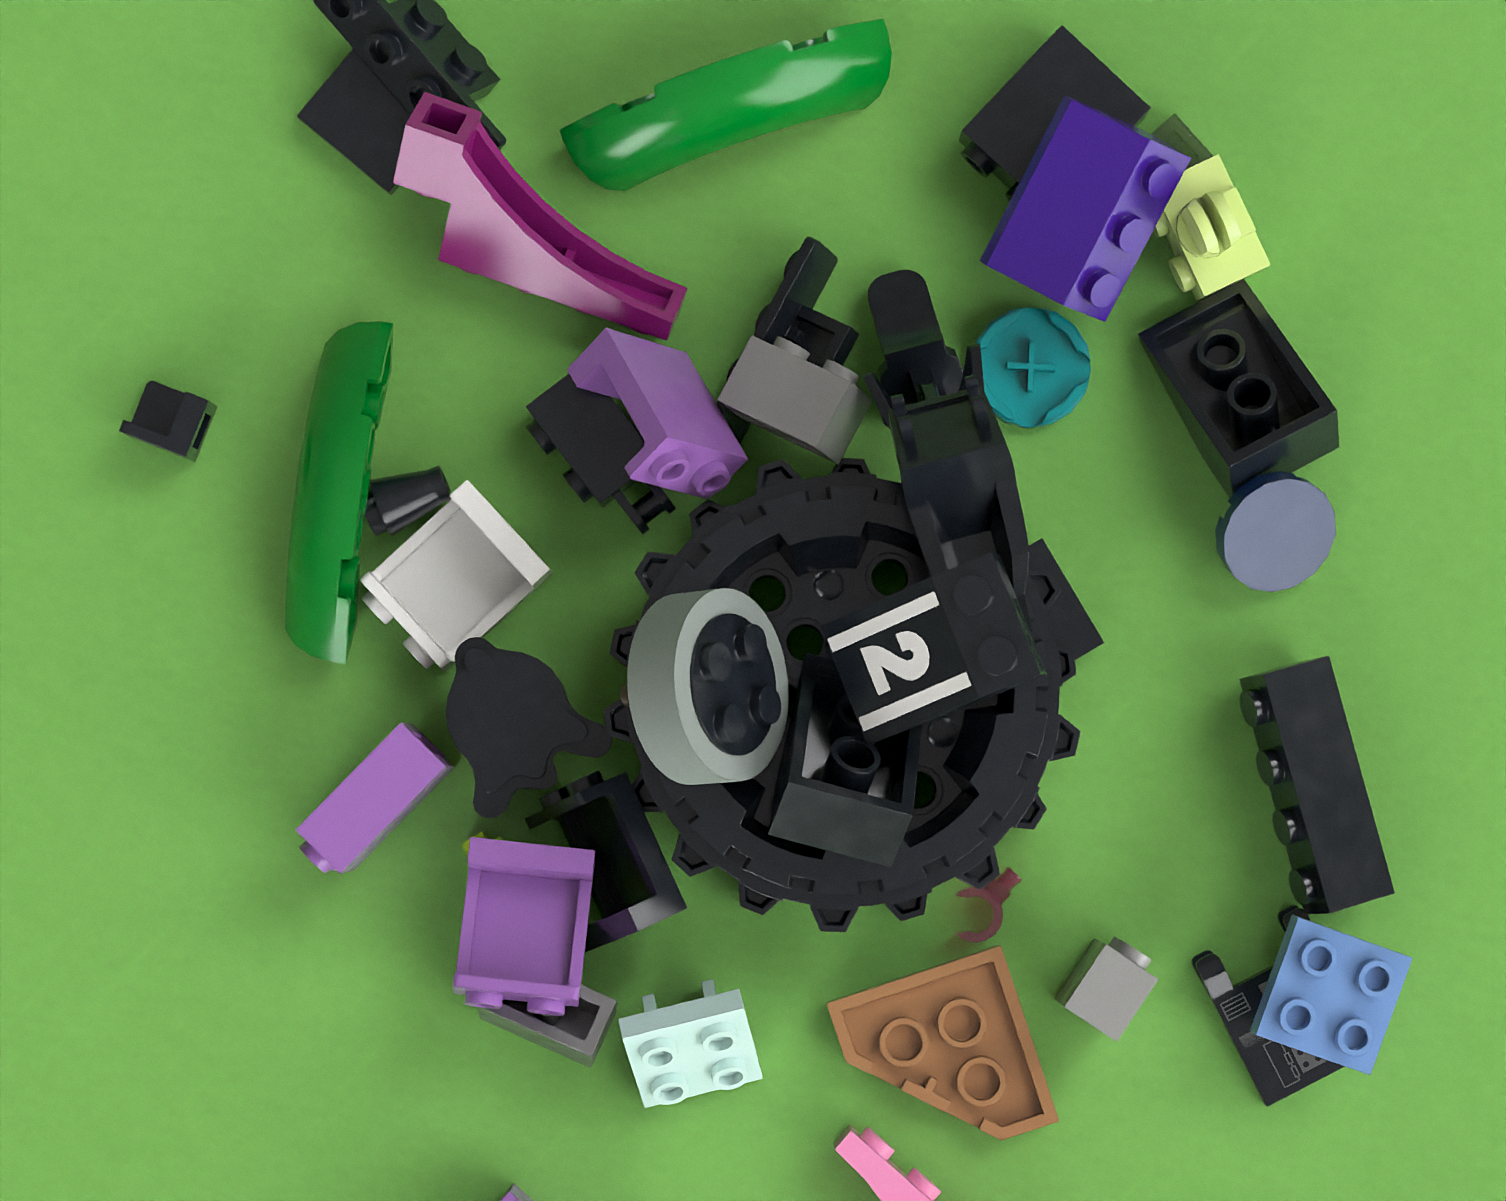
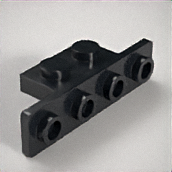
M313 0L319 10L410 115L424 92L483 112L474 101L488 95L501 80L488 66L484 55L476 47L468 43L448 20L444 9L434 0H397L390 4L386 0ZM483 112L480 122L492 141L501 150L506 144V138Z
M808 236L805 238L800 249L791 255L784 269L782 283L771 303L762 309L756 320L753 336L772 345L778 336L789 340L810 353L806 361L821 368L827 359L843 366L859 333L852 327L813 310L838 262V258L820 241ZM739 358L732 364L727 375V380L731 375ZM718 401V408L740 444L751 423L740 418Z

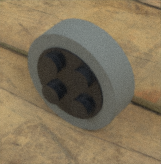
M721 588L665 596L656 601L647 610L635 631L629 653L627 682L621 686L620 698L624 706L630 707L636 733L646 754L665 776L685 785L748 780L761 773L768 766L782 740L788 712V678L782 648L770 620L761 607L749 596L738 590Z

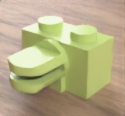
M1219 154L1186 169L1153 230L1157 238L1165 235L1173 250L1175 257L1169 259L1168 262L1181 291L1185 293L1191 290L1196 301L1271 265L1255 232L1256 228L1237 188L1234 187Z

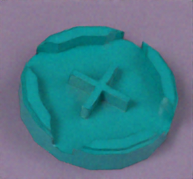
M1042 308L1009 310L991 321L975 343L980 344L984 392L995 417L1005 424L1026 429L1052 425L1070 414L1087 391L1091 372L1088 345L1077 327L1055 311Z

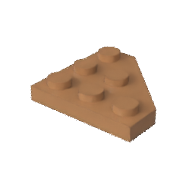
M996 945L826 1002L845 1061L848 1064L900 1088L902 1091L977 1127L979 1130L1001 1141L1059 1122L1001 945Z

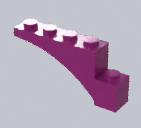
M424 92L405 125L393 183L414 190L422 196L437 198L451 203L438 260L459 267L465 272L479 274L516 287L524 293L550 299L572 307L581 313L592 314L629 327L638 333L652 335L667 341L683 306L688 288L650 273L609 251L573 226L547 204L514 170L492 141L480 122L483 112Z

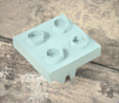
M709 979L701 981L704 998L658 1009L653 993L642 996L644 1013L618 1019L622 1040L644 1108L659 1104L671 1105L687 1097L719 1089L731 1090L747 1082L763 1079L739 989L717 994L714 980Z

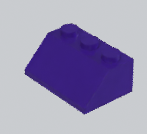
M1064 95L979 261L1065 307L1105 322L1191 158L1140 128Z

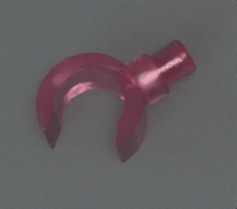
M1007 867L997 879L991 881L981 890L969 886L957 891L955 895L959 897L969 898L978 896L984 898L991 907L992 917L989 924L980 931L972 932L966 930L955 932V934L969 942H982L994 936L999 930L1003 919L1001 904L1011 895L1009 892L1022 879L1010 867Z

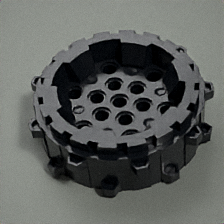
M842 458L839 465L836 464L828 476L803 480L784 459L759 466L755 495L733 506L729 504L726 507L707 499L689 513L693 537L676 556L674 554L656 552L646 553L634 572L649 596L640 621L656 601L671 594L730 588L749 596L751 586L756 581L762 578L775 579L782 585L785 591V599L778 609L764 613L770 620L779 639L785 659L788 684L797 691L803 661L794 658L787 648V638L792 630L801 626L815 629L822 639V649L818 656L833 660L820 626L888 596L881 594L873 586L871 577L872 571L876 566L884 562H892L899 565L906 575L905 588L931 577L908 511L902 484L876 478L877 475L870 474L864 459ZM1050 569L1028 570L1025 597L1034 643L1047 675L922 724L917 772L924 773L931 779L934 785V795L927 805L921 808H914L913 817L891 867L768 835L774 789L791 716L787 717L782 740L768 766L755 777L737 782L685 785L665 776L646 754L636 733L630 707L624 706L621 698L603 710L606 735L633 743L642 769L639 770L640 773L632 783V786L643 811L661 813L665 811L671 822L681 832L678 836L672 861L689 877L718 866L738 879L741 907L763 916L779 901L783 902V899L809 904L820 931L846 932L860 906H873L884 903L900 921L924 915L927 894L932 892V888L955 877L981 890L1000 875L994 846L1010 828L1034 830L1047 810L1037 794L1040 789L1038 784L1044 774L1047 762L1076 755L1081 731L1061 716V714H1058L1060 687L1063 686L1064 682L1076 675L1074 651L1057 645V640L1053 639L1045 615L1062 591ZM637 620L635 625L615 629L609 652L610 655L627 668L632 640L640 622ZM1060 656L1065 657L1066 666L1062 668Z

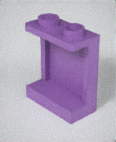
M605 328L567 369L577 387L620 399L624 403L644 439L643 448L625 466L630 479L707 499L725 488L731 476L748 460L687 352Z
M470 837L466 894L456 974H454L452 985L454 993L465 995V1005L480 1008L500 1009L502 1008L503 999L527 1001V1011L545 1015H564L565 1006L579 1007L595 867V850Z

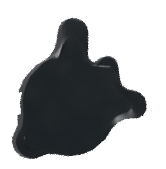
M480 637L469 638L459 645L454 656L456 674L447 697L446 720L448 731L457 749L464 755L473 769L475 779L473 806L481 817L497 818L503 814L512 796L518 789H549L553 787L558 780V772L553 762L558 752L566 751L581 756L599 758L610 750L613 737L606 735V727L581 716L572 707L564 685L554 671L541 660L523 652L496 648L486 639Z

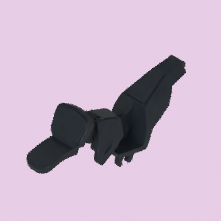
M898 270L881 275L869 286L868 302L885 361L877 369L878 379L872 371L862 374V377L880 411L883 423L891 430L906 504L930 574L934 576L990 552L1000 555L1034 640L1025 597L1029 568V545L1012 457L984 392L980 344L967 346L963 370L955 349L945 345L924 278L912 270Z

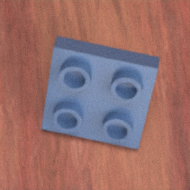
M1292 914L1250 1031L1257 1036L1371 1075L1413 958Z

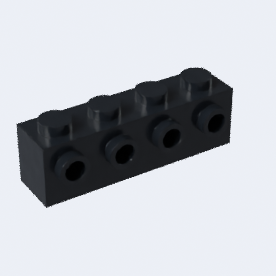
M1324 656L1303 660L1240 678L1243 691L1240 695V708L1247 724L1253 727L1259 749L1256 755L1257 770L1265 785L1269 786L1275 807L1272 816L1273 827L1277 838L1285 845L1292 868L1289 873V885L1295 900L1302 905L1303 910L1307 914H1329L1395 894L1330 657Z

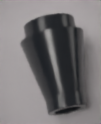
M440 465L428 470L370 479L365 516L375 536L387 531L393 536L441 503L451 500L450 495L452 493Z

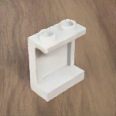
M468 480L450 495L451 500L379 567L373 572L368 571L359 579L369 590L361 599L384 624H387L393 618L400 623L410 634L402 642L403 645L426 669L436 663L441 669L449 670L455 664V652L462 642L474 637L483 638L554 573Z

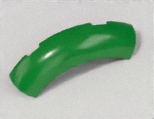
M877 19L830 28L823 34V37L809 39L793 46L788 40H783L759 47L660 82L654 86L655 94L639 97L622 106L618 103H611L578 119L559 131L573 162L589 180L607 190L627 191L668 170L734 144L807 121L866 109L880 97L890 75L892 51L888 30L884 19Z
M357 322L339 329L325 343L311 395L299 458L288 548L285 630L294 645L307 654L334 663H347L357 625L361 563L360 556H357L362 536L363 516L367 508L375 430L380 425L387 387L392 372L393 323Z

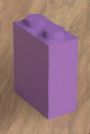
M401 722L296 829L306 840L299 847L300 850L324 873H327L329 869L331 871L336 870L339 874L354 871L456 766L413 724Z

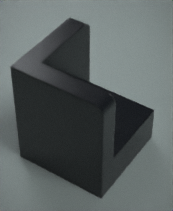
M149 381L146 384L132 422L123 420L119 432L196 462L218 406L189 392L183 393L155 381Z

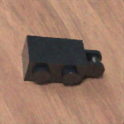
M567 374L525 406L534 418L525 427L546 455L558 449L571 468L562 475L583 503H586L594 496L603 508L615 499L642 535L650 530L647 524L666 510L670 515L676 510V507L661 487L645 483L650 492L633 505L624 496L623 492L637 482L630 479L625 466L643 448L644 440L610 396L577 387L571 375Z

